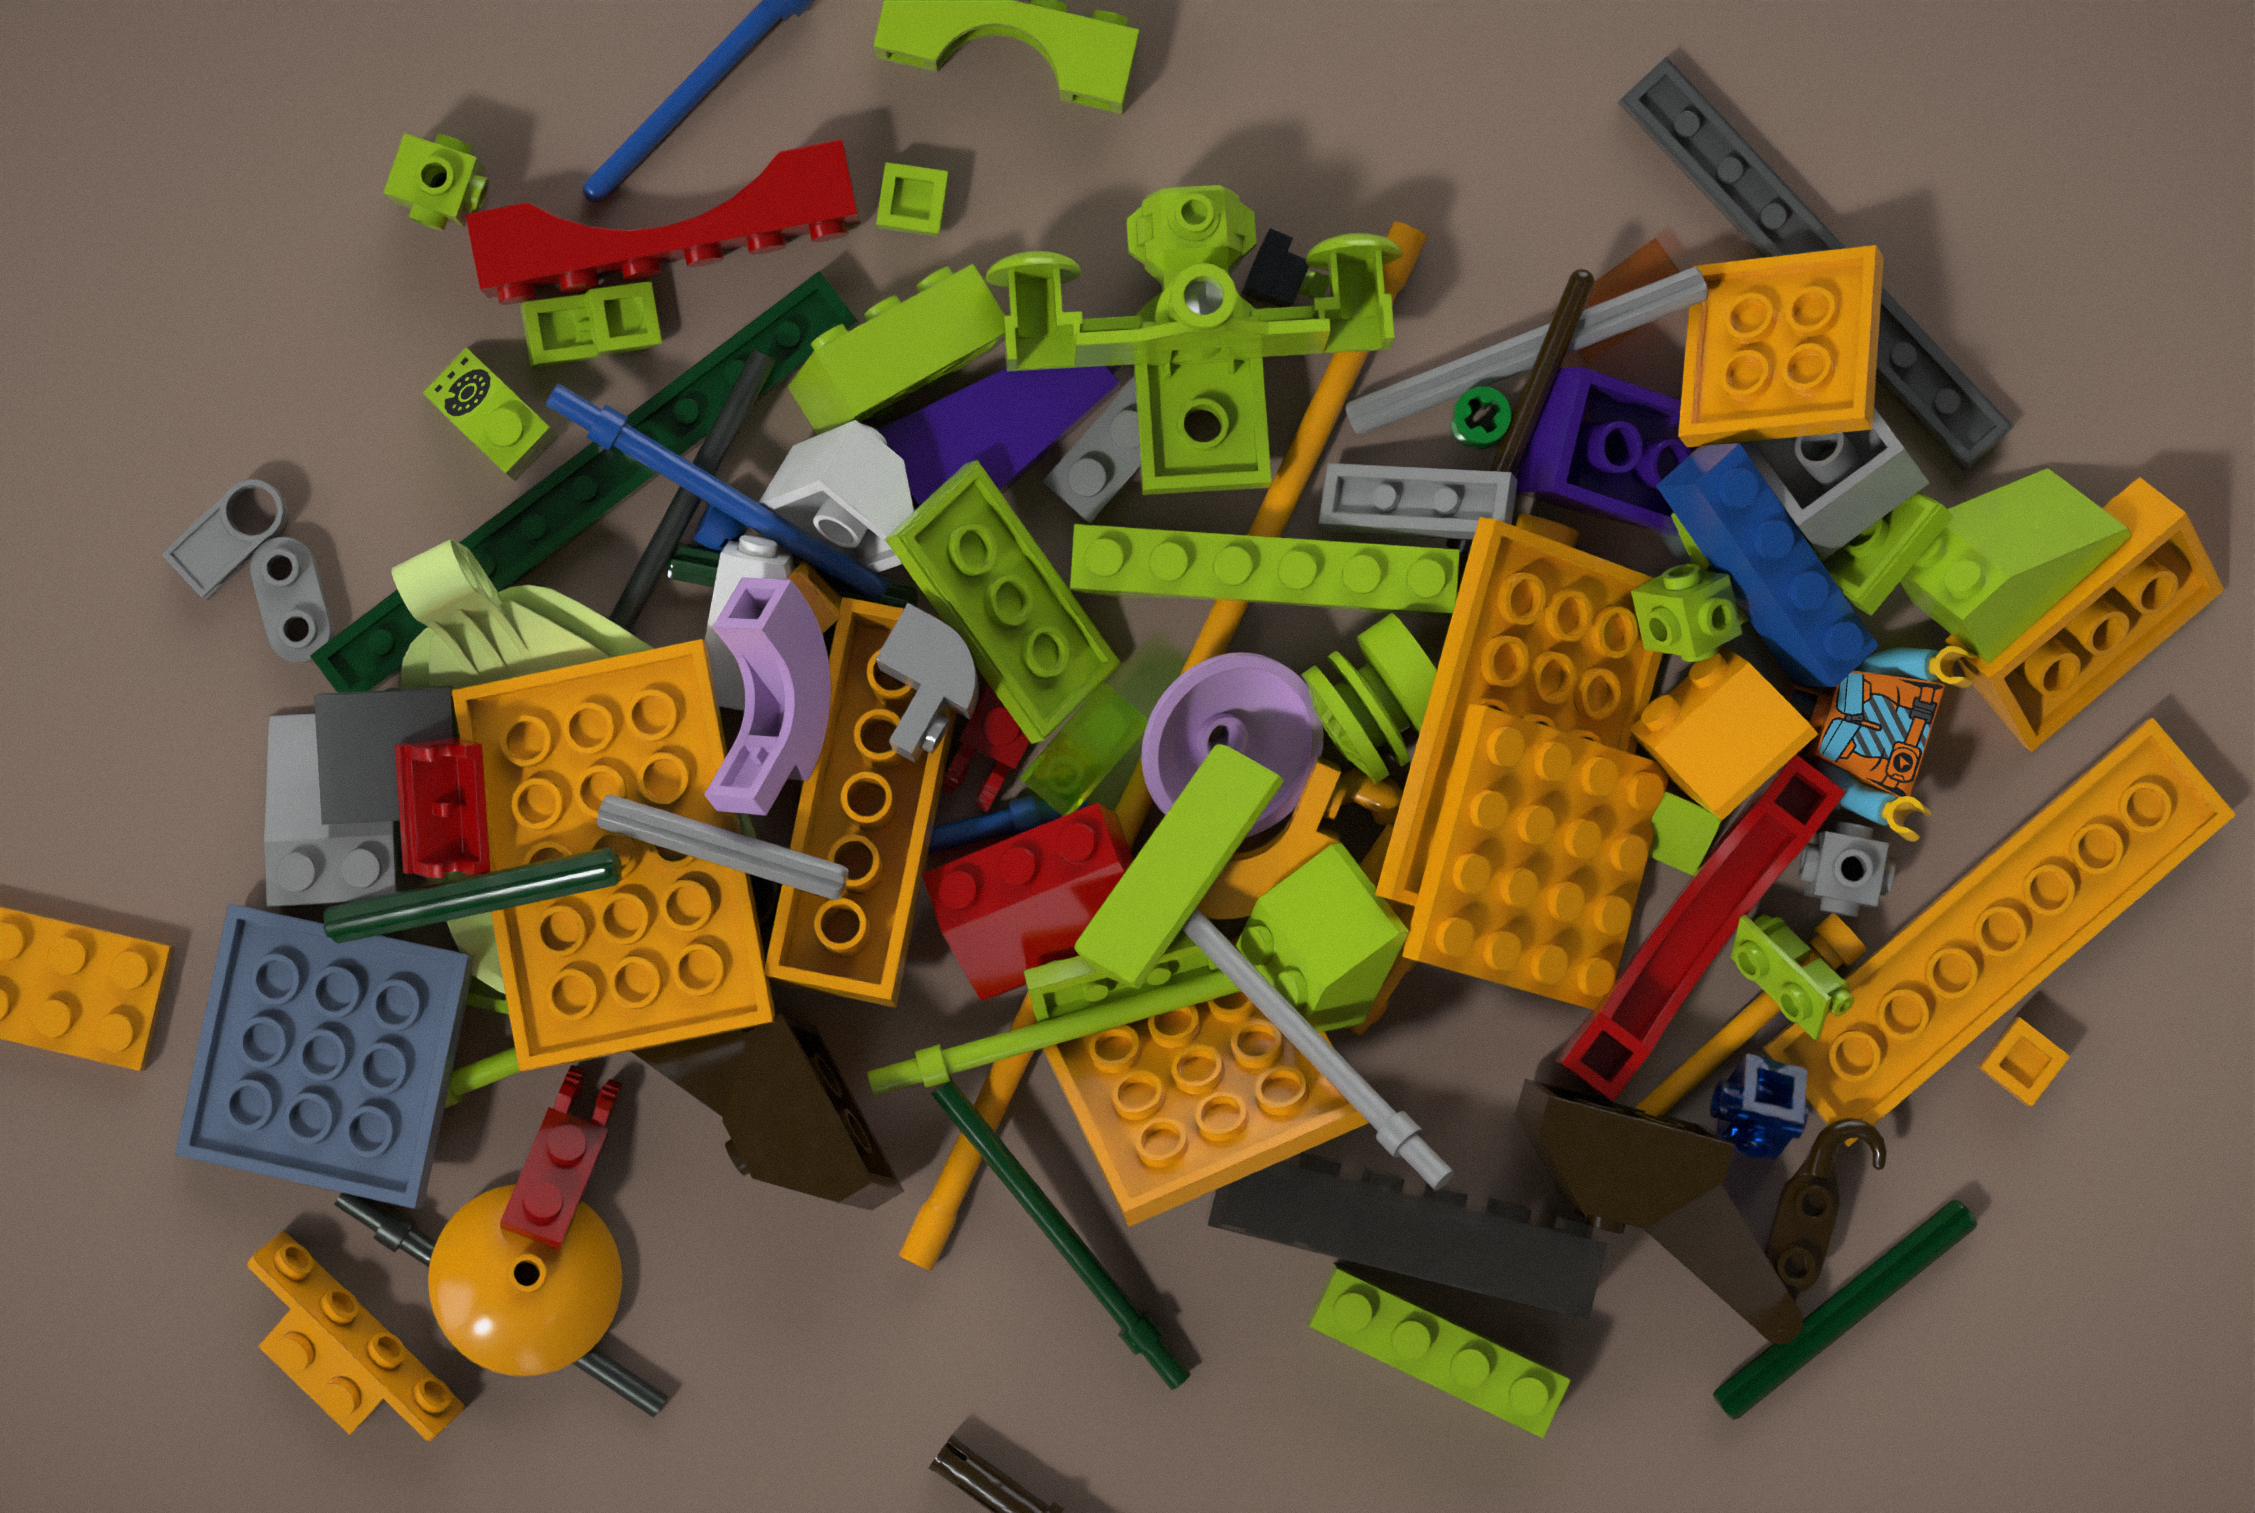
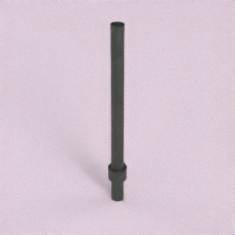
M753 349L692 463L715 476L776 360ZM681 486L678 488L611 615H603L605 618L636 636L637 632L632 628L700 504L701 498Z
M347 1193L339 1195L334 1205L376 1232L373 1239L394 1253L400 1248L429 1268L436 1241L414 1227L416 1224L415 1219L397 1207L389 1211L373 1199ZM595 1347L580 1360L573 1363L653 1418L668 1398L667 1395Z

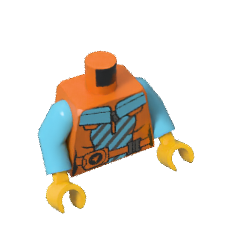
M1947 646L1940 652L1934 649L1894 647L1871 653L1836 687H1828L1826 694L1794 683L1792 684L1786 700L1818 733L1811 740L1807 757L1818 763L1817 770L1846 792L1839 801L1845 810L1884 826L1889 824L1890 828L1907 841L1915 842L1920 838L1914 831L1904 827V821L1910 813L1917 811L1931 817L1930 810L1920 801L1910 796L1945 688L1944 684L1933 681L1940 679L1942 682L1960 688L1971 686L1974 680L1965 677H1954L1953 665L1960 657L1977 658L1974 652L1958 646Z

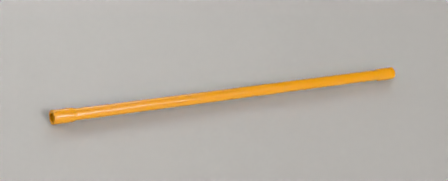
M1398 221L1393 222L1386 238L1399 246L1402 255L1399 259L1383 265L1385 294H1391L1392 304L1398 292L1406 285L1428 239L1421 231ZM1370 351L1333 354L1247 533L1248 536L1281 538ZM1215 600L1179 676L1204 660L1226 653L1250 602ZM1142 754L1114 810L1119 818L1130 851L1154 803L1144 779ZM1029 991L1009 1031L1037 1023ZM1034 1051L994 1062L973 1106L994 1132H996ZM961 1131L929 1198L921 1205L898 1253L905 1260L929 1271H933L956 1223L958 1209L983 1159Z

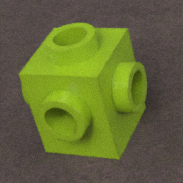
M404 133L383 194L392 203L411 209L408 219L426 227L444 231L447 222L465 227L467 222L465 215L481 211L489 188V178L483 177L485 167L477 157L471 155L472 145L437 133L434 143ZM447 177L442 186L434 188L439 179Z
M1684 564L1670 568L1662 575L1631 590L1644 650L1680 655L1683 661L1696 662L1715 656L1719 652L1718 646L1742 634L1736 608V596L1731 586L1729 574L1701 571L1700 566L1697 564Z

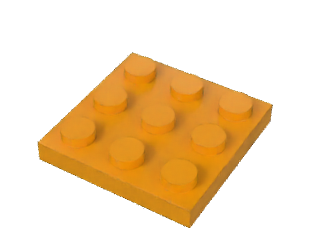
M1877 245L1692 266L1701 271L1708 288V297L1705 301L1690 306L1688 313L1678 437L1686 447L1872 430L1884 256Z

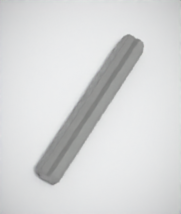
M612 794L605 796L598 812L597 825L605 830L832 900L840 899L847 884L848 869L843 865Z

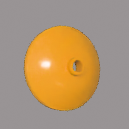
M511 1184L482 1193L465 1204L449 1220L433 1249L429 1266L428 1289L432 1310L439 1327L450 1343L463 1356L480 1367L495 1373L517 1377H532L556 1372L570 1366L584 1357L599 1343L611 1325L618 1309L622 1290V1267L612 1234L599 1215L583 1201L580 1203L561 1250L501 1229L500 1221L516 1185ZM530 1263L538 1269L539 1279L536 1283L524 1286L516 1281L514 1271L520 1264Z

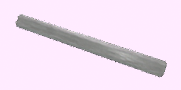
M1692 267L1585 309L1565 355L1705 301L1708 297V288L1701 271L1698 268ZM1550 323L1348 402L1346 414L1352 429L1356 434L1362 435L1462 396L1467 390L1477 386L1485 387L1531 369Z

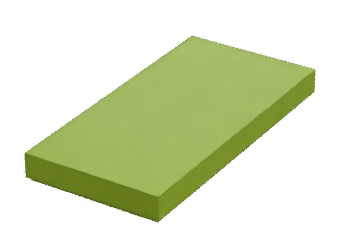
M978 460L964 464L885 538L888 545L944 623L955 630L963 639L971 653L975 666L1031 744L1047 739L1122 664Z

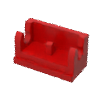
M459 738L394 744L403 873H415L429 878H445V872H463V874L470 875L490 872L482 744Z

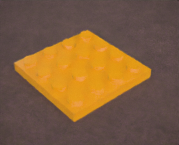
M1469 703L1402 957L1595 1010L1603 997L1610 991L1616 979L1654 836L1650 821L1656 808L1662 801L1664 791H1666L1669 780L1667 773L1656 761L1487 706Z
M1240 936L1228 940L1238 951L1239 949L1236 947ZM1242 991L1042 1048L1128 1228L1369 1123ZM1325 1031L1318 1032L1332 1046Z

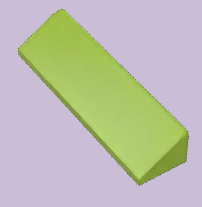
M1219 743L1216 744L1076 941L1075 951L1100 975L1139 989L1273 799L1284 780L1278 774L1233 748Z

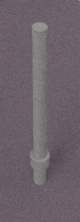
M1196 908L1182 927V931L1378 1131L1376 1140L1394 1158L1402 1156L1435 1191L1446 1185L1453 1177L1454 1171L1421 1138L1423 1130L1405 1111L1396 1113Z

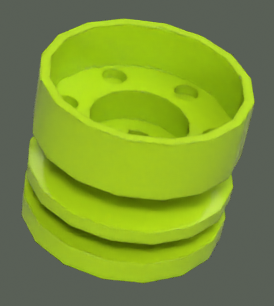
M1393 613L1357 636L1356 639L1360 651L1367 663L1364 667L1357 671L1338 651L1333 652L1327 657L1340 681L1334 687L1315 665L1301 674L1303 681L1308 686L1313 711L1322 727L1344 758L1361 769L1374 784L1390 775L1376 750L1382 745L1401 767L1411 761L1408 749L1400 733L1410 727L1419 737L1437 669L1400 619Z

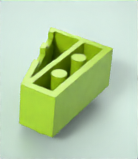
M974 264L954 274L949 266L941 268L917 284L916 287L920 293L902 303L897 295L888 297L864 314L867 322L848 332L844 324H840L826 331L811 343L814 351L788 385V389L817 435L854 420L861 423L873 415L879 420L895 410L893 404L927 385L929 388L933 387L999 346L1005 339V314Z

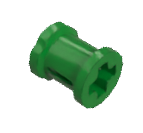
M1477 386L1467 390L1458 399L1453 408L1450 428L1454 438L1465 447H1474L1479 450L1494 446L1507 431L1511 422V408L1508 400L1500 391L1491 387ZM1474 404L1480 411L1489 407L1494 411L1495 416L1489 423L1492 432L1487 433L1481 426L1471 430L1466 425L1465 421L1472 413L1469 405Z

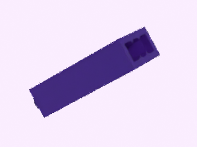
M1120 365L1010 372H1007L1006 368L896 420L877 431L885 438L887 446L904 460L911 498L918 506L924 503L964 464L975 460L979 461L1003 495L1120 390V382L1113 374L1121 367Z

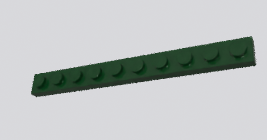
M818 271L627 415L628 420L626 424L679 456L684 457L704 442L753 349L776 360L754 401L756 403L802 368L814 351L811 343L817 337L840 324H844L849 332L858 326L859 323L822 273ZM593 441L459 543L473 553L497 592H501L514 586L661 474L613 445L610 450H607ZM397 589L312 653L310 657L336 692L375 691L402 670L403 659L410 644L428 626L413 617Z

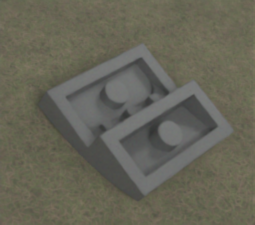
M453 686L388 688L384 691L318 693L314 696L322 825L400 821L394 744L456 738L452 696Z

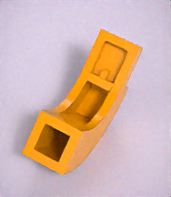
M1317 756L1294 812L1285 828L1273 840L1259 848L1245 852H1235L1196 908L1207 919H1237L1250 916L1257 900L1331 844L1340 842L1339 833L1322 827L1319 823L1322 817L1334 820L1345 796L1348 785L1338 782L1341 774V765Z

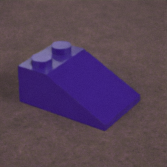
M1584 367L1560 368L1518 468L1516 493L1564 509L1680 537L1671 517L1674 511L1656 485L1698 448L1686 447L1678 437L1681 400Z

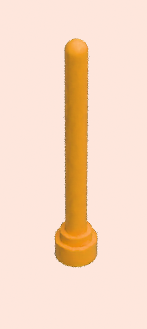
M1831 913L1814 929L1817 935L1809 942L1812 947L1809 958L1798 964L1803 968L1816 959L1821 958L1835 971L1843 963L1847 967L1852 965L1867 951V948L1835 913ZM1765 991L1762 992L1637 1104L1635 1108L1644 1110L1646 1114L1654 1116L1658 1114L1665 1115L1781 1011L1779 1005Z

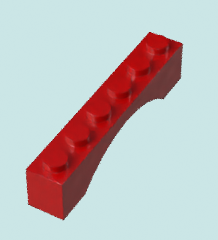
M842 139L779 151L757 178L728 201L700 216L664 227L636 230L590 227L556 217L529 202L465 215L480 290L488 298L498 296V301L501 305L516 304L535 299L537 297L535 289L560 284L562 292L590 289L599 285L598 276L622 271L624 279L627 280L650 277L662 272L661 263L685 259L687 267L710 265L724 260L723 251L748 246L749 254L752 255L770 253L784 249L786 247V238L810 234L812 242L834 240L849 234L847 226L860 224L846 149Z
M1794 755L1757 789L1618 974L1610 991L1603 997L1595 1010H1591L1554 1061L1601 1097L1614 1102L1651 1053L1699 978L1737 929L1740 917L1748 915L1768 888L1808 844L1846 792L1798 755Z

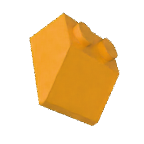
M1724 645L1719 648V652L1715 656L1706 660L1696 661L1689 671V676L1669 694L1660 696L1649 703L1643 710L1641 719L1628 729L1649 757L1660 764L1669 776L1670 783L1721 821L1818 735L1811 724L1748 661Z

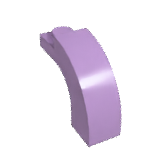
M742 577L714 623L713 629L731 651L740 667L745 688L744 716L739 734L704 795L716 811L767 815L786 780L808 781L816 766L829 720L830 668L824 638L818 621L808 602L793 581Z

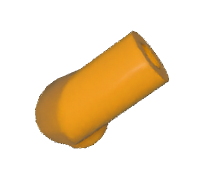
M1358 767L1340 774L1338 782L1348 785L1340 806L1355 802L1370 810L1376 823L1381 825H1392L1395 823L1403 795V790L1397 782L1386 777L1377 784H1374Z

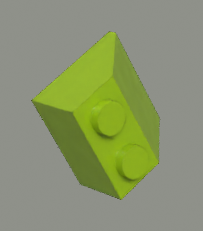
M1342 843L1331 844L1257 900L1236 944L1241 954L1317 1032L1363 1025L1409 934V930L1383 897L1375 895L1377 888Z

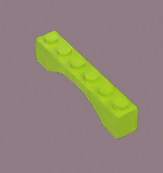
M1074 524L1070 591L1072 594L1259 602L1333 608L1385 615L1393 613L1398 616L1451 619L1457 600L1460 550Z

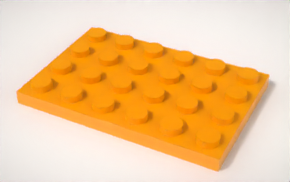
M1479 517L1376 889V896L1412 907L1416 905L1469 703L1487 706L1635 755L1638 742L1628 729L1641 719L1643 710L1649 704L1663 653L1644 650L1631 590L1653 580V577L1503 521Z
M699 639L452 690L460 739L482 744L490 872L606 847L619 855L622 864L620 868L622 879L615 886L491 912L519 1072L544 1069L775 1022L774 1017L776 1014L770 981L765 976L764 971L766 959L750 874L611 832L597 825L601 803L606 795L612 794L742 834L739 813L716 811L704 795L728 754L707 641Z

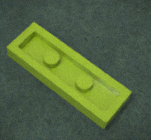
M1182 929L1139 989L1100 975L1081 956L1065 960H1054L1042 966L1023 970L1037 1023L1220 971L1216 964Z

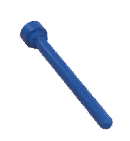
M762 0L593 173L583 185L584 197L592 203L603 201L780 18L786 22L793 14L800 17L815 0Z

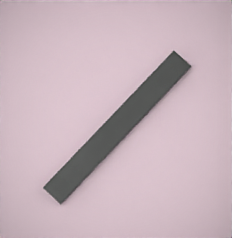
M1667 57L1619 100L1618 104L1763 258L1846 248ZM1882 287L1876 379L1965 472L2014 426Z

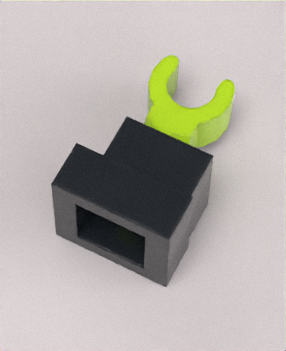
M1269 228L1241 293L1279 308L1292 307L1298 293L1303 294L1312 301L1314 298L1326 297V289L1330 286L1329 274L1325 275L1308 270L1309 265L1306 264L1305 258L1288 251L1293 237Z

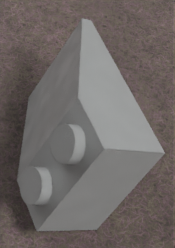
M315 714L269 716L264 827L267 906L288 907L343 904L407 890L406 873H403L400 821L322 825Z

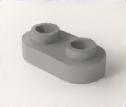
M288 537L269 539L256 549L250 563V575L268 642L272 649L286 660L296 663L313 662L310 655L334 638V625L316 558L306 545ZM280 557H287L292 563V572L284 580H276L271 572L273 562ZM303 618L309 626L308 635L302 641L294 642L288 635V626L293 620Z

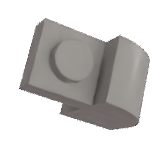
M907 603L879 652L876 661L881 671L917 690L889 740L894 752L916 763L923 750L931 754L934 753L945 736L951 719L944 716L947 708L971 719L977 705L979 685L971 653L959 634L939 619Z

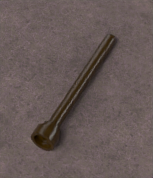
M1578 269L1569 277L1490 471L1511 472L1514 476L1517 473L1594 287V277L1586 269ZM1448 538L1446 546L1450 549H1459L1460 554L1468 557L1473 540Z

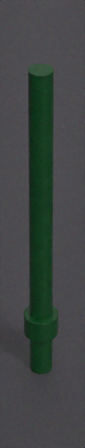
M951 1077L949 1082L938 1085L931 1092V1095L1119 1325L1121 1330L1118 1336L1134 1355L1141 1353L1171 1390L1182 1385L1190 1377L1191 1373L1161 1338L1164 1330L1148 1310L1140 1312Z

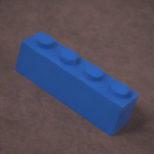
M1740 443L1699 446L1656 485L1715 572L1729 574L1737 604L1792 683L1800 686L1836 687L1879 646Z

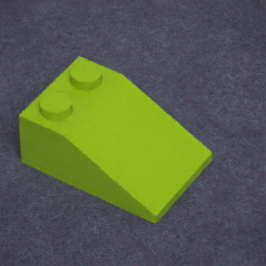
M2046 468L1947 509L1953 518L1902 578L1900 584L1911 602L1989 664L2132 535L2125 525L2049 468Z

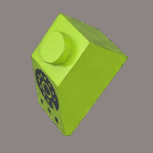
M467 347L422 392L464 435L514 481L559 436Z

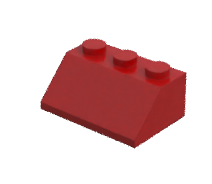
M1097 802L921 875L941 932L979 999L984 1002L1027 985L1023 970L1042 966L1054 960H1065L1080 956L1074 948L1076 941L1134 860L1117 813Z

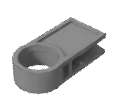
M256 479L239 481L231 486L213 506L168 546L161 555L201 598L209 600L251 561L254 552L262 543L279 537L286 527L289 516L287 502L279 490L265 481ZM263 489L269 492L275 500L277 509L275 521L262 534L248 535L241 533L233 522L232 510L234 502L247 490Z

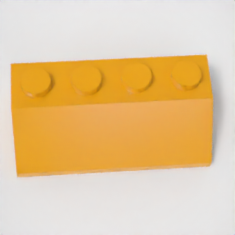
M2141 477L2137 478L2120 494L2113 497L2102 508L2129 529L2132 535L1991 663H1986L1977 654V658L1965 656L1956 660L1965 677L1974 680L1972 683L1974 688L2031 753L2225 590L2187 513ZM1950 635L1945 640L1948 646H1958L1972 651L1953 635Z

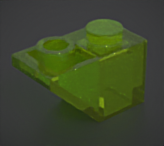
M1102 681L1019 779L1062 816L1075 812L1142 738L1148 719L1108 684Z

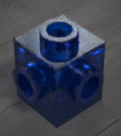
M1746 1054L1727 1081L1720 1080L1714 1089L1710 1104V1116L1717 1119L1716 1133L1735 1144L1734 1149L1744 1156L1751 1158L1768 1157L1776 1160L1792 1138L1799 1139L1805 1129L1809 1110L1808 1103L1805 1102L1808 1069Z

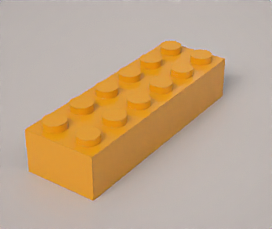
M842 597L839 610L840 618L837 620L829 658L831 694L826 735L816 766L809 780H804L790 849L845 866L848 869V880L842 896L837 900L782 884L764 971L771 984L897 1008L923 881L921 874L925 871L957 712L950 708H947L944 716L951 719V722L934 753L931 754L923 750L917 762L914 763L894 752L889 740L917 690L881 671L876 658L904 608ZM928 613L929 615L944 622L939 615Z

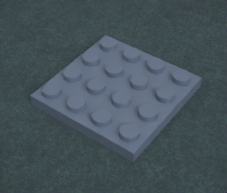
M228 904L175 1155L409 1208H423L469 994L472 966L476 955L382 935L338 944L332 938L326 936L323 929L325 923Z

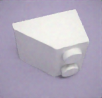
M854 420L793 445L758 503L874 573L901 565V561L888 545L885 538L914 512L904 460L887 446L885 438L874 428Z

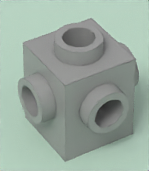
M1836 822L1834 833L1828 831L1815 833L1813 843H1808L1803 848L1799 864L1798 879L1806 881L1803 896L1822 899L1821 911L1858 917L1860 906L1878 907L1879 896H1889L1895 875L1896 861L1895 859L1887 858L1889 843L1872 840L1874 828L1844 822ZM1849 856L1855 857L1861 862L1859 876L1856 881L1845 879L1841 873V864Z

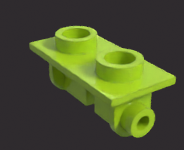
M1763 914L1753 922L1746 915L1740 917L1730 958L1736 963L1740 972L1747 979L1755 981L1779 1005L1782 1013L1790 1021L1798 1023L1815 1041L1820 1039L1827 1014L1832 1012L1837 1017L1841 1016L1853 1005L1855 999L1849 993L1851 989L1850 984L1843 980L1821 958L1802 968L1798 963L1809 958L1811 948L1780 917L1772 919L1768 914Z

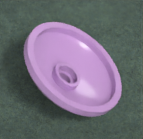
M1243 652L1227 653L1212 657L1193 666L1179 676L1167 688L1154 707L1146 726L1142 744V768L1145 783L1152 799L1164 815L1167 814L1210 751L1219 743L1233 748L1278 774L1284 780L1282 786L1246 837L1263 832L1287 816L1296 807L1317 756H1322L1323 727L1313 711L1308 686L1295 672L1282 663L1264 655ZM1222 725L1220 737L1216 741L1209 743L1211 732L1217 726Z

